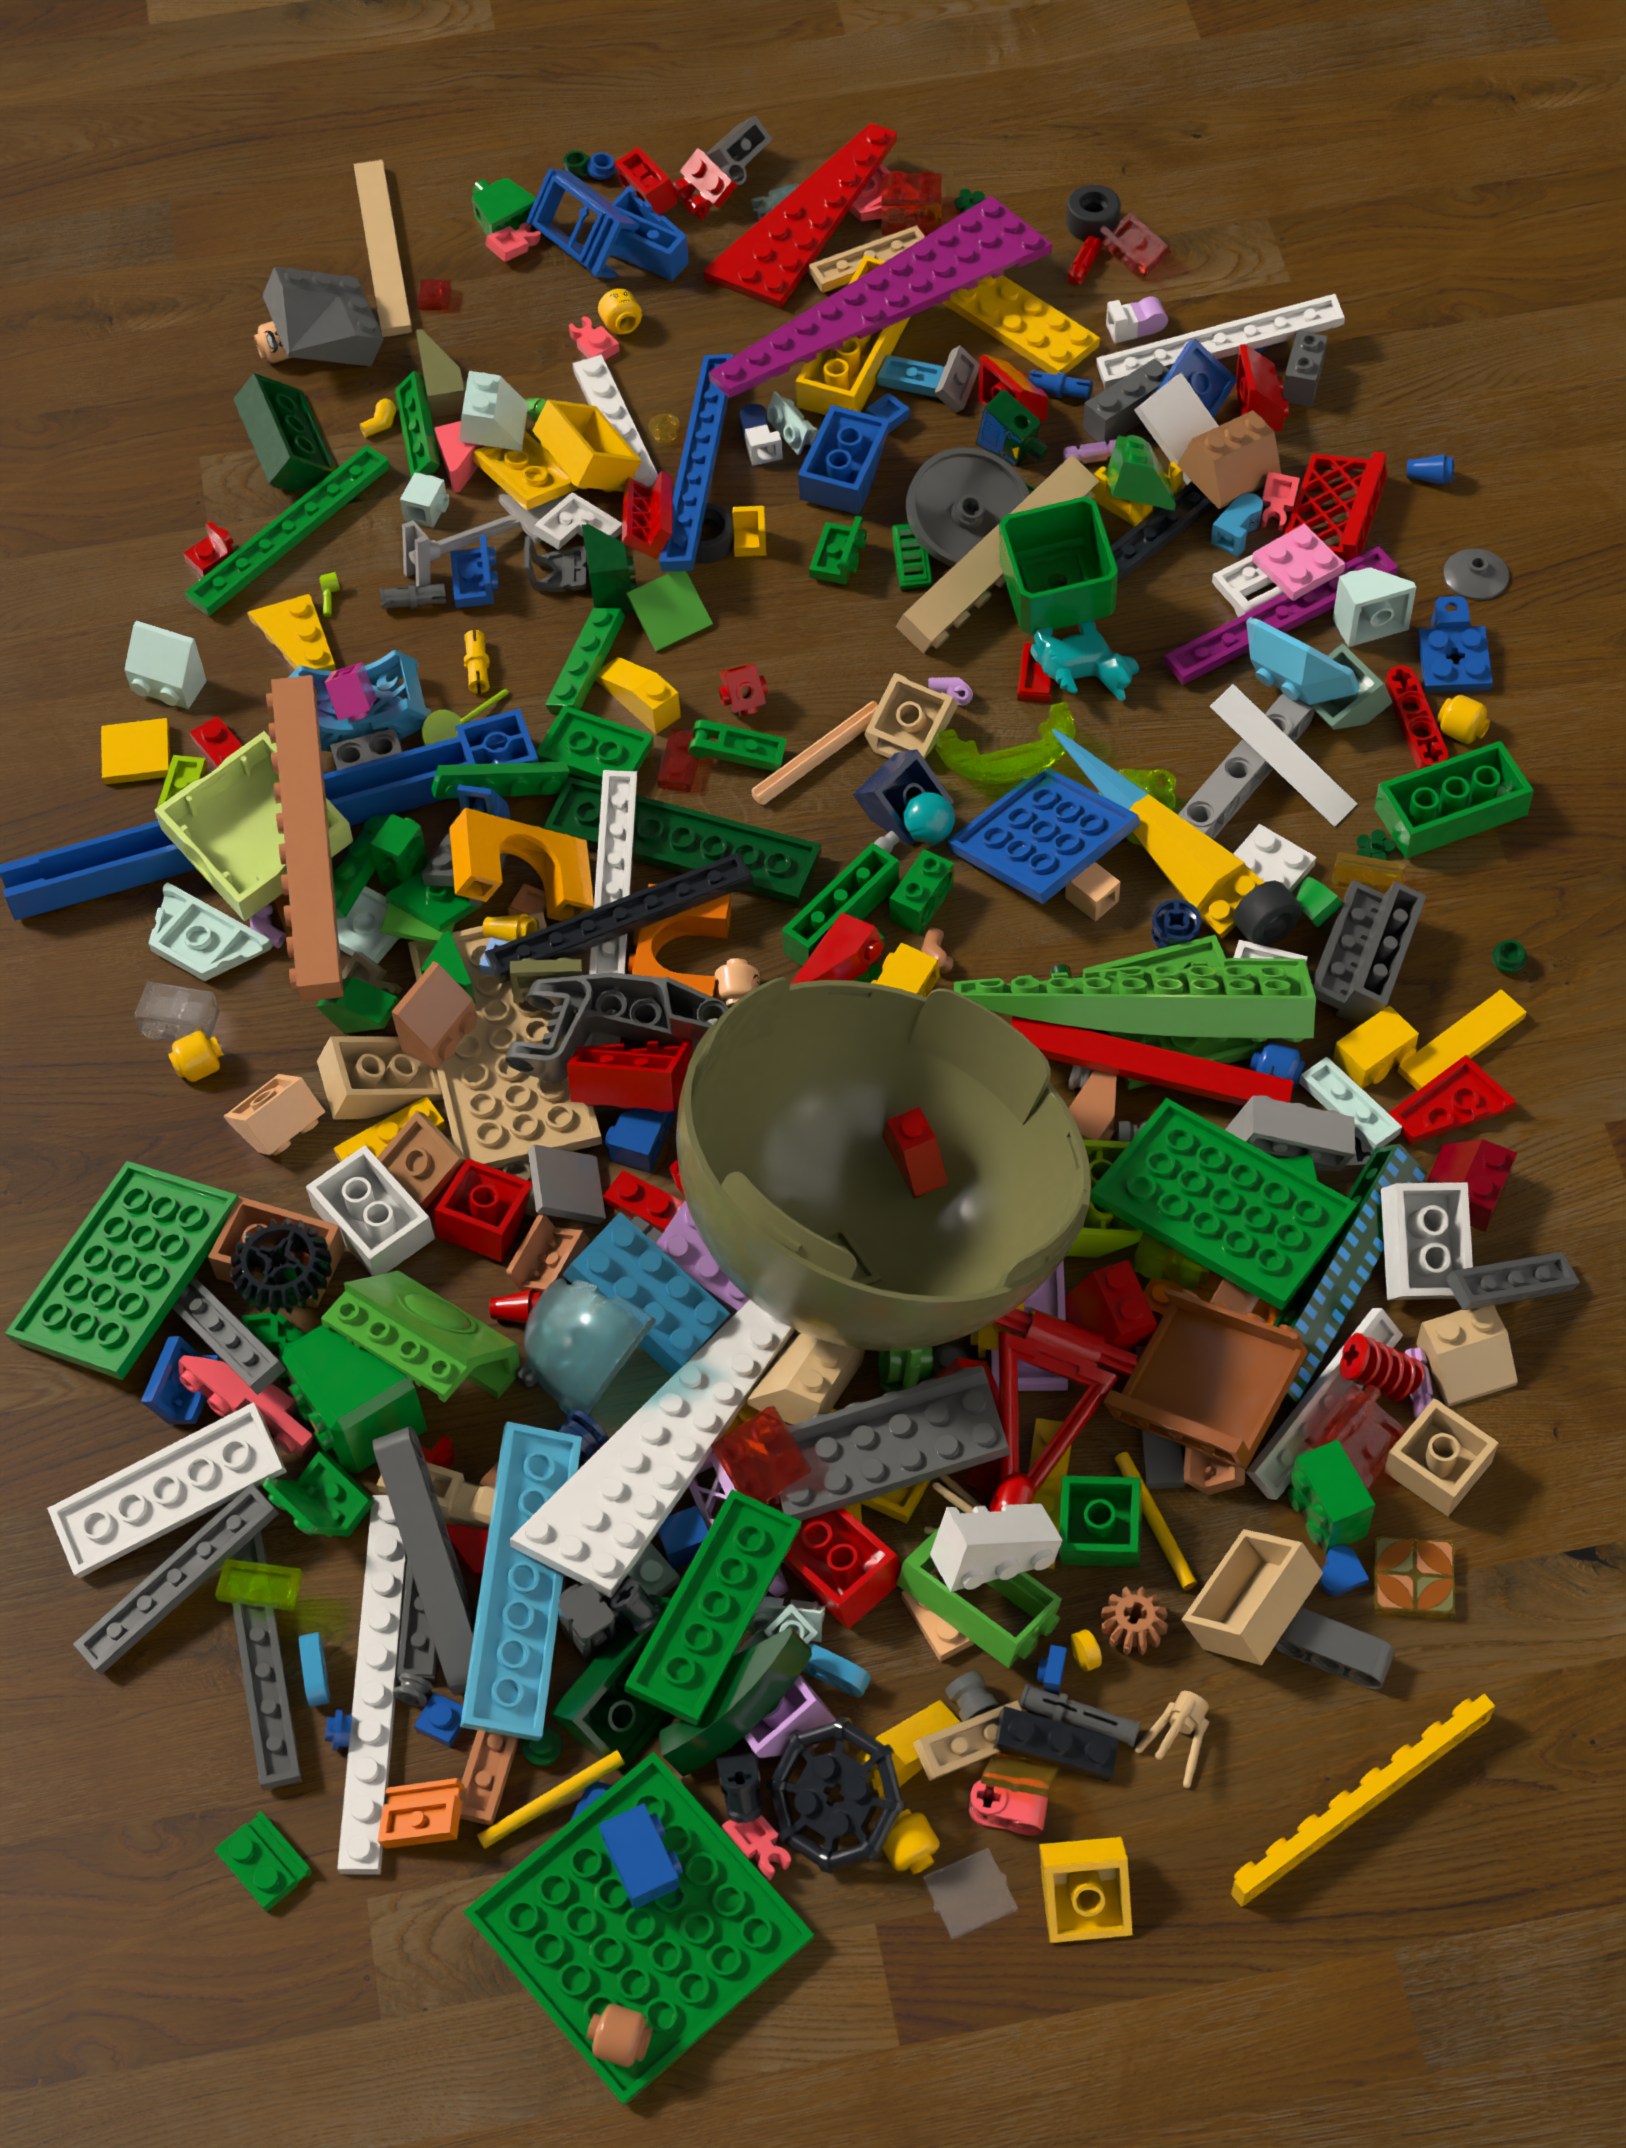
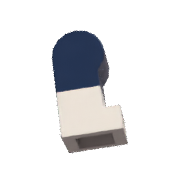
M756 403L744 406L740 411L741 431L752 466L783 459L782 440L779 431L770 433L766 408Z

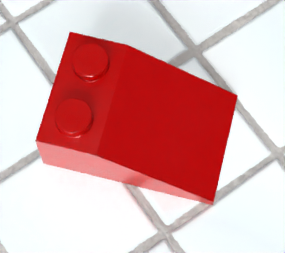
M843 1507L801 1520V1529L783 1562L819 1603L825 1606L826 1610L849 1630L897 1587L896 1584L902 1567L897 1554Z

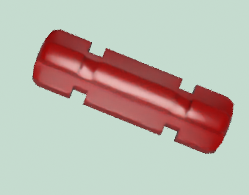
M1089 236L1085 240L1084 246L1080 249L1072 263L1073 265L1067 272V281L1070 284L1080 285L1083 282L1085 275L1096 259L1095 256L1101 250L1102 241L1100 238Z

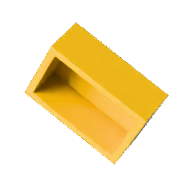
M547 400L532 430L541 441V445L555 458L556 464L568 474L571 482L580 489L594 488L605 492H624L626 480L628 477L634 478L642 462L597 406Z

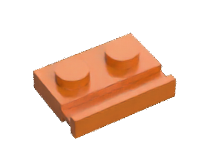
M458 1778L386 1788L385 1794L388 1798L387 1804H383L377 1842L385 1849L457 1839L462 1807L460 1792L464 1791L465 1785Z

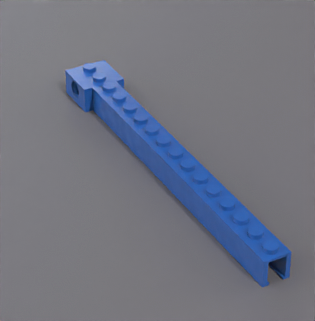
M519 708L456 726L458 737L324 774L326 798L344 816L349 825L352 826L366 822L375 815L395 814L448 799L434 798L431 790L438 765L530 763L539 761ZM155 821L1 864L0 876L6 888L3 889L5 899L16 921L196 870V867L161 830L159 822Z

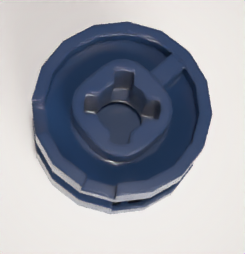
M1175 899L1160 904L1154 911L1151 936L1153 943L1158 949L1189 942L1193 939H1199L1201 926L1200 912L1194 905L1184 900Z
M572 1409L565 1417L566 1422L558 1424L553 1431L582 1437L578 1464L583 1466L609 1440V1437L591 1417L578 1409Z

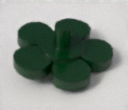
M964 188L959 191V198H956L953 204L955 209L959 211L964 210V213L985 200V195L981 191H975L972 194L969 189Z
M1374 830L1371 833V839L1368 835L1362 834L1356 840L1357 847L1360 848L1356 855L1361 862H1368L1372 858L1375 865H1381L1387 861L1386 854H1391L1395 850L1394 841L1386 839V833L1383 830Z

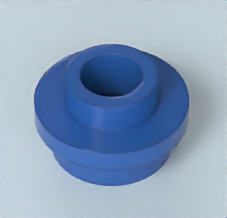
M603 152L595 153L587 163V172L598 180L612 178L616 173L613 157Z
M336 1710L335 1718L327 1717L325 1741L332 1742V1750L338 1751L339 1747H349L352 1715L343 1714V1710Z

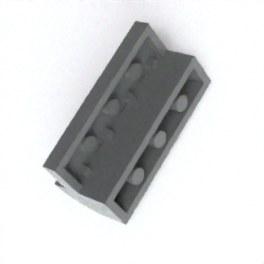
M1352 880L1347 888L1342 902L1343 905L1340 907L1312 981L1316 999L1337 1008L1336 1017L1347 1021L1366 1022L1380 1011H1383L1387 1006L1426 895L1397 881H1394L1387 892L1383 894L1356 880Z

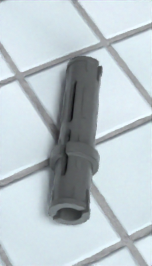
M1029 1684L1025 1685L1019 1703L1021 1709L1058 1722L1117 1738L1120 1742L1134 1747L1141 1725L1140 1721H1134L1068 1699L1069 1695L1062 1692L1059 1696L1032 1687Z

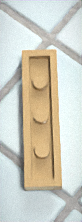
M914 226L809 264V274L823 293L848 284L864 255L887 261L925 236L918 226Z

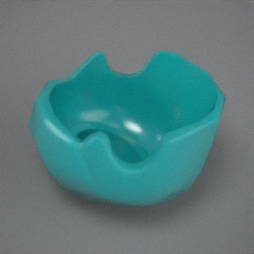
M924 792L912 798L903 813L905 827L910 832L912 838L918 842L928 843L930 846H935L947 839L955 824L954 808L945 797L936 793Z

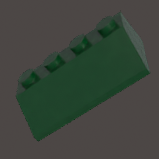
M253 373L234 397V402L255 449L257 459L260 461L266 475L267 482L275 488H283L292 492L318 485L337 468L303 390Z
M649 1594L650 1600L658 1604L665 1612L671 1598ZM657 1625L643 1635H637L627 1627L622 1626L550 1712L551 1716L576 1742L599 1759H603L618 1750L625 1762L624 1765L615 1770L619 1773L623 1772L670 1714L624 1691L625 1684Z

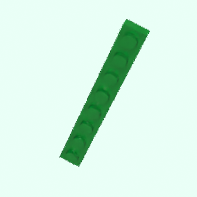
M365 445L185 592L187 601L207 616H211L390 469L389 459L370 446Z

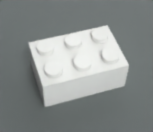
M363 1146L306 1186L313 1209L324 1221L340 1226L346 1247L372 1276L389 1272L435 1239L429 1216L366 1146Z
M1396 1183L1382 1188L1381 1202L1387 1300L1456 1299L1446 1278L1454 1270L1473 1267L1468 1183Z

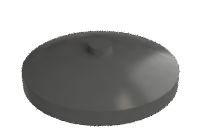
M960 447L948 449L927 460L913 478L906 499L907 518L910 528L920 545L938 561L954 567L1002 521L1005 515L1010 514L1030 493L1018 472L1002 458L976 448Z

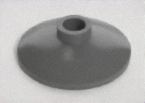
M1465 549L1453 554L1447 560L1444 566L1443 577L1448 588L1456 595L1469 600L1481 601L1494 598L1504 591L1508 584L1509 571L1505 562L1496 554L1483 549Z

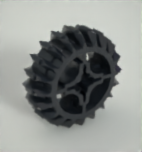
M286 1217L282 1225H278L272 1218L269 1227L263 1228V1226L257 1223L256 1234L253 1235L245 1232L244 1239L246 1243H236L235 1251L237 1254L231 1256L230 1263L232 1269L230 1276L232 1281L235 1282L234 1287L237 1294L243 1296L244 1302L248 1306L255 1304L256 1309L261 1313L269 1307L270 1312L275 1316L280 1308H285L286 1312L291 1315L292 1306L299 1304L300 1307L306 1309V1299L311 1298L318 1301L319 1294L317 1289H327L328 1283L326 1278L330 1277L332 1273L330 1265L332 1256L330 1251L327 1250L326 1240L322 1236L319 1237L318 1231L314 1226L307 1229L306 1224L302 1220L293 1226L292 1221L288 1217ZM300 1250L310 1256L307 1266L301 1264L298 1254ZM255 1267L262 1269L264 1275L262 1283L253 1277Z

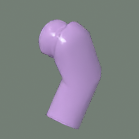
M959 677L929 678V689L954 697L958 705H967L972 700L973 693L971 688Z
M268 904L249 918L250 928L269 938L274 947L280 948L286 939V933L272 926L270 915L273 909Z

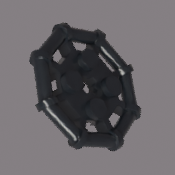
M840 1716L835 1722L804 1731L796 1729L789 1735L790 1742L771 1779L766 1781V1788L770 1789L780 1832L778 1840L782 1845L788 1844L817 1864L820 1871L831 1874L836 1868L869 1859L873 1861L878 1860L883 1855L882 1848L901 1811L906 1810L907 1804L902 1799L892 1758L894 1754L893 1748L890 1744H882L853 1725L848 1717ZM836 1739L835 1751L819 1755L813 1746ZM850 1743L869 1754L870 1759L864 1762L850 1753ZM802 1754L808 1763L798 1782H790L788 1780ZM877 1768L885 1797L879 1796L878 1789L874 1790L872 1779H875L874 1771ZM838 1784L842 1786L840 1794L845 1797L843 1803H833L831 1800L830 1790L837 1787ZM787 1791L796 1793L795 1807L801 1814V1818L795 1823ZM877 1807H882L884 1810L871 1833L868 1825ZM808 1827L825 1837L824 1849L801 1833ZM856 1834L860 1840V1845L838 1850L841 1837Z

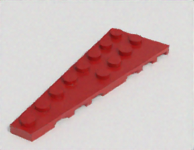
M870 123L708 265L703 271L705 280L781 309L809 269V264L814 262L897 142V132Z

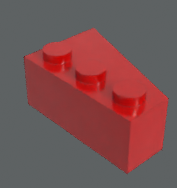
M681 1039L680 1046L658 1047V1041H648L647 1048L624 1050V1043L578 1047L567 1063L571 1102L584 1103L588 1106L612 1105L622 1109H653L656 1112L674 1111L679 1104L687 1068L693 1055L692 1039Z

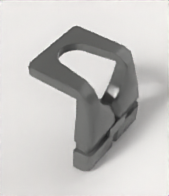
M525 537L524 566L531 586L535 591L566 592L567 589H572V591L586 589L587 560L584 545L572 547L571 550L565 551L563 549L538 555L531 537ZM532 562L539 566L548 567L553 571L547 577L537 581Z

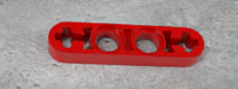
M1407 666L1392 667L1387 673L1385 687L1393 702L1391 705L1416 767L1419 770L1447 760L1448 750L1416 673ZM1401 682L1403 684H1406L1405 692L1403 693V687L1401 685ZM1406 703H1414L1419 706L1420 710L1408 712L1402 706ZM1422 728L1429 731L1431 735L1426 738H1420L1414 735L1413 731ZM1429 748L1432 759L1426 758Z

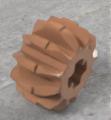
M1127 1586L1122 1590V1598L1112 1594L1108 1601L1110 1606L1102 1608L1101 1617L1105 1620L1102 1623L1101 1630L1103 1634L1111 1635L1109 1641L1111 1647L1123 1643V1652L1126 1655L1131 1652L1132 1647H1137L1142 1655L1147 1652V1644L1157 1648L1161 1641L1159 1635L1166 1634L1168 1624L1163 1621L1167 1618L1168 1612L1166 1607H1157L1159 1604L1158 1595L1146 1598L1143 1586L1139 1588L1137 1595H1132L1131 1590ZM1132 1618L1139 1619L1137 1624L1130 1623Z

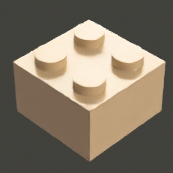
M1434 1398L1391 1449L1384 1472L1448 1517L1490 1466L1499 1442Z

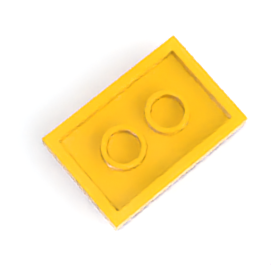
M526 431L524 432L522 451L484 446L473 451V462L526 511L579 489L571 482L568 474L556 464L555 458Z

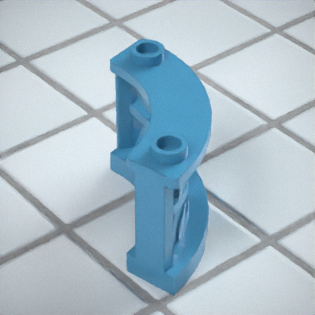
M393 650L383 658L365 666L378 703L371 708L366 718L354 722H349L347 718L341 720L337 718L324 683L333 671L318 670L301 665L289 676H313L317 694L322 751L332 752L330 744L393 728L396 730L398 740H401L421 729L424 720L431 714V710L425 707L417 674L418 661L397 650ZM403 678L404 683L398 688L399 680Z

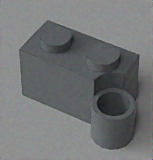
M755 115L737 124L706 154L729 177L731 175L732 180L739 186L745 182L747 177L744 166L773 139Z

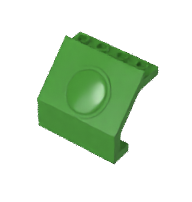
M400 1271L345 1282V1292L321 1318L322 1325L325 1328L336 1330L345 1336L349 1343L352 1344L354 1342V1346L357 1348L363 1347L407 1375L408 1380L411 1382L415 1380L417 1386L421 1387L423 1385L436 1393L438 1398L444 1403L464 1379L499 1399L517 1378L516 1371L520 1367L517 1343Z

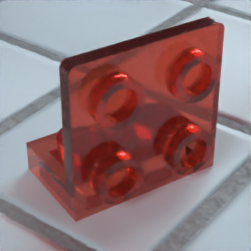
M894 171L890 174H883L881 202L882 236H889L914 226H918L923 235L927 236L942 227V174L931 171L913 174Z
M768 1406L710 1445L736 1491L768 1506L778 1501L775 1497L777 1494L812 1471L775 1406Z

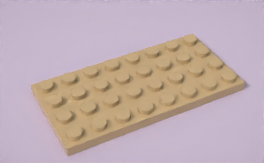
M543 912L528 915V917L536 920L537 931L547 927ZM483 926L453 932L452 937L472 983L476 1001L474 1006L477 1015V1022L471 1033L463 1036L456 1045L453 1055L448 1060H444L437 1068L454 1147L465 1159L469 1158L498 1169L516 1161L528 1162V1150L534 1144L567 1151L602 1144L594 1107L584 1103L571 1102L568 1077L562 1082L551 1083L517 1071L505 1063V1057L511 1042L521 1041L543 1044L544 1034L549 1033L547 1030L548 1022L553 1020L552 1014L532 1006L527 1000H525V1003H514L511 980L499 984L495 976L480 972L479 964L490 938L484 937ZM420 941L408 942L416 980L422 976L421 968L435 947V944Z

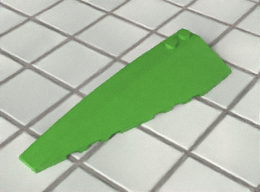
M1227 958L1222 959L1223 967L1208 966L1207 961L1203 960L1192 961L1191 967L1186 969H1179L1168 963L1158 964V966L1152 968L1151 972H1145V969L1141 966L1086 970L1083 971V977L1068 978V974L1062 972L1052 973V979L1046 981H1039L1031 975L1017 976L1010 984H1004V981L1000 978L954 982L955 992L977 1002L990 1011L1067 1026L1161 1036L1247 1038L1255 1042L1266 1041L1268 1038H1283L1289 1042H1300L1304 1038H1314L1316 997L1305 959Z

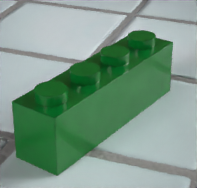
M872 842L782 929L783 953L803 967L841 913L863 920L899 885V860Z

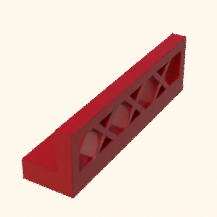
M663 471L660 472L651 488L628 477L624 484L622 543L656 560L672 535V476Z

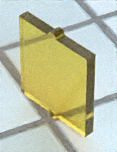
M998 1753L991 1757L982 1775L981 1784L1010 1789L1012 1792L1019 1791L1048 1797L1059 1767L1024 1757L1020 1758Z

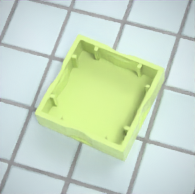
M265 731L228 756L213 772L192 782L154 810L161 830L244 922L283 894L281 875L287 874V864L281 865L279 856V844L285 843L284 834L278 833L276 813H282L281 803L276 804L274 795V783L280 782L279 773H273L271 753L277 752L276 743L271 744L270 737ZM326 798L332 858L351 844L353 838L349 822Z

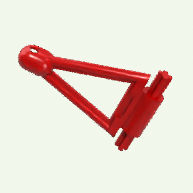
M1015 1308L993 1323L1021 1334L1022 1338L1005 1331L998 1332L999 1417L1011 1455L1000 1458V1482L995 1488L991 1501V1512L1002 1511L1001 1508L1004 1505L1033 1504L1037 1491L1118 1379L1117 1375L1096 1367V1364L1130 1377L1138 1360L1136 1359L1137 1355L1105 1343V1336L1036 1309L1030 1314ZM1018 1360L1089 1387L1026 1475L1019 1473Z

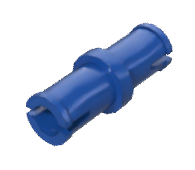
M1031 370L1030 374L1033 376L1029 375L1028 380L1037 388H1041L1044 392L1054 393L1055 397L1062 398L1065 395L1089 400L1092 394V380L1067 377L1066 373L1061 372L1055 375Z

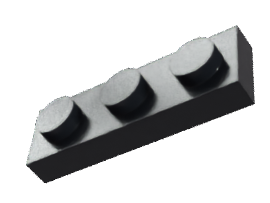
M1004 1706L1000 1711L993 1749L1108 1782L1113 1777L1119 1739Z

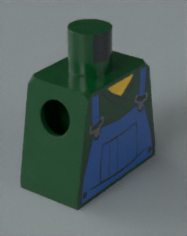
M1002 389L984 407L975 443L977 446L1002 458L1013 466L1019 465L1027 456L1040 463L1049 451V447L1037 439L1041 426L1040 420L1006 390Z

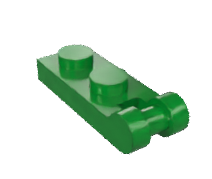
M698 720L694 724L693 735L695 738L690 741L688 752L696 758L708 756L776 772L781 767L787 739L708 720ZM710 738L718 739V742L710 741V740H708V739H710Z

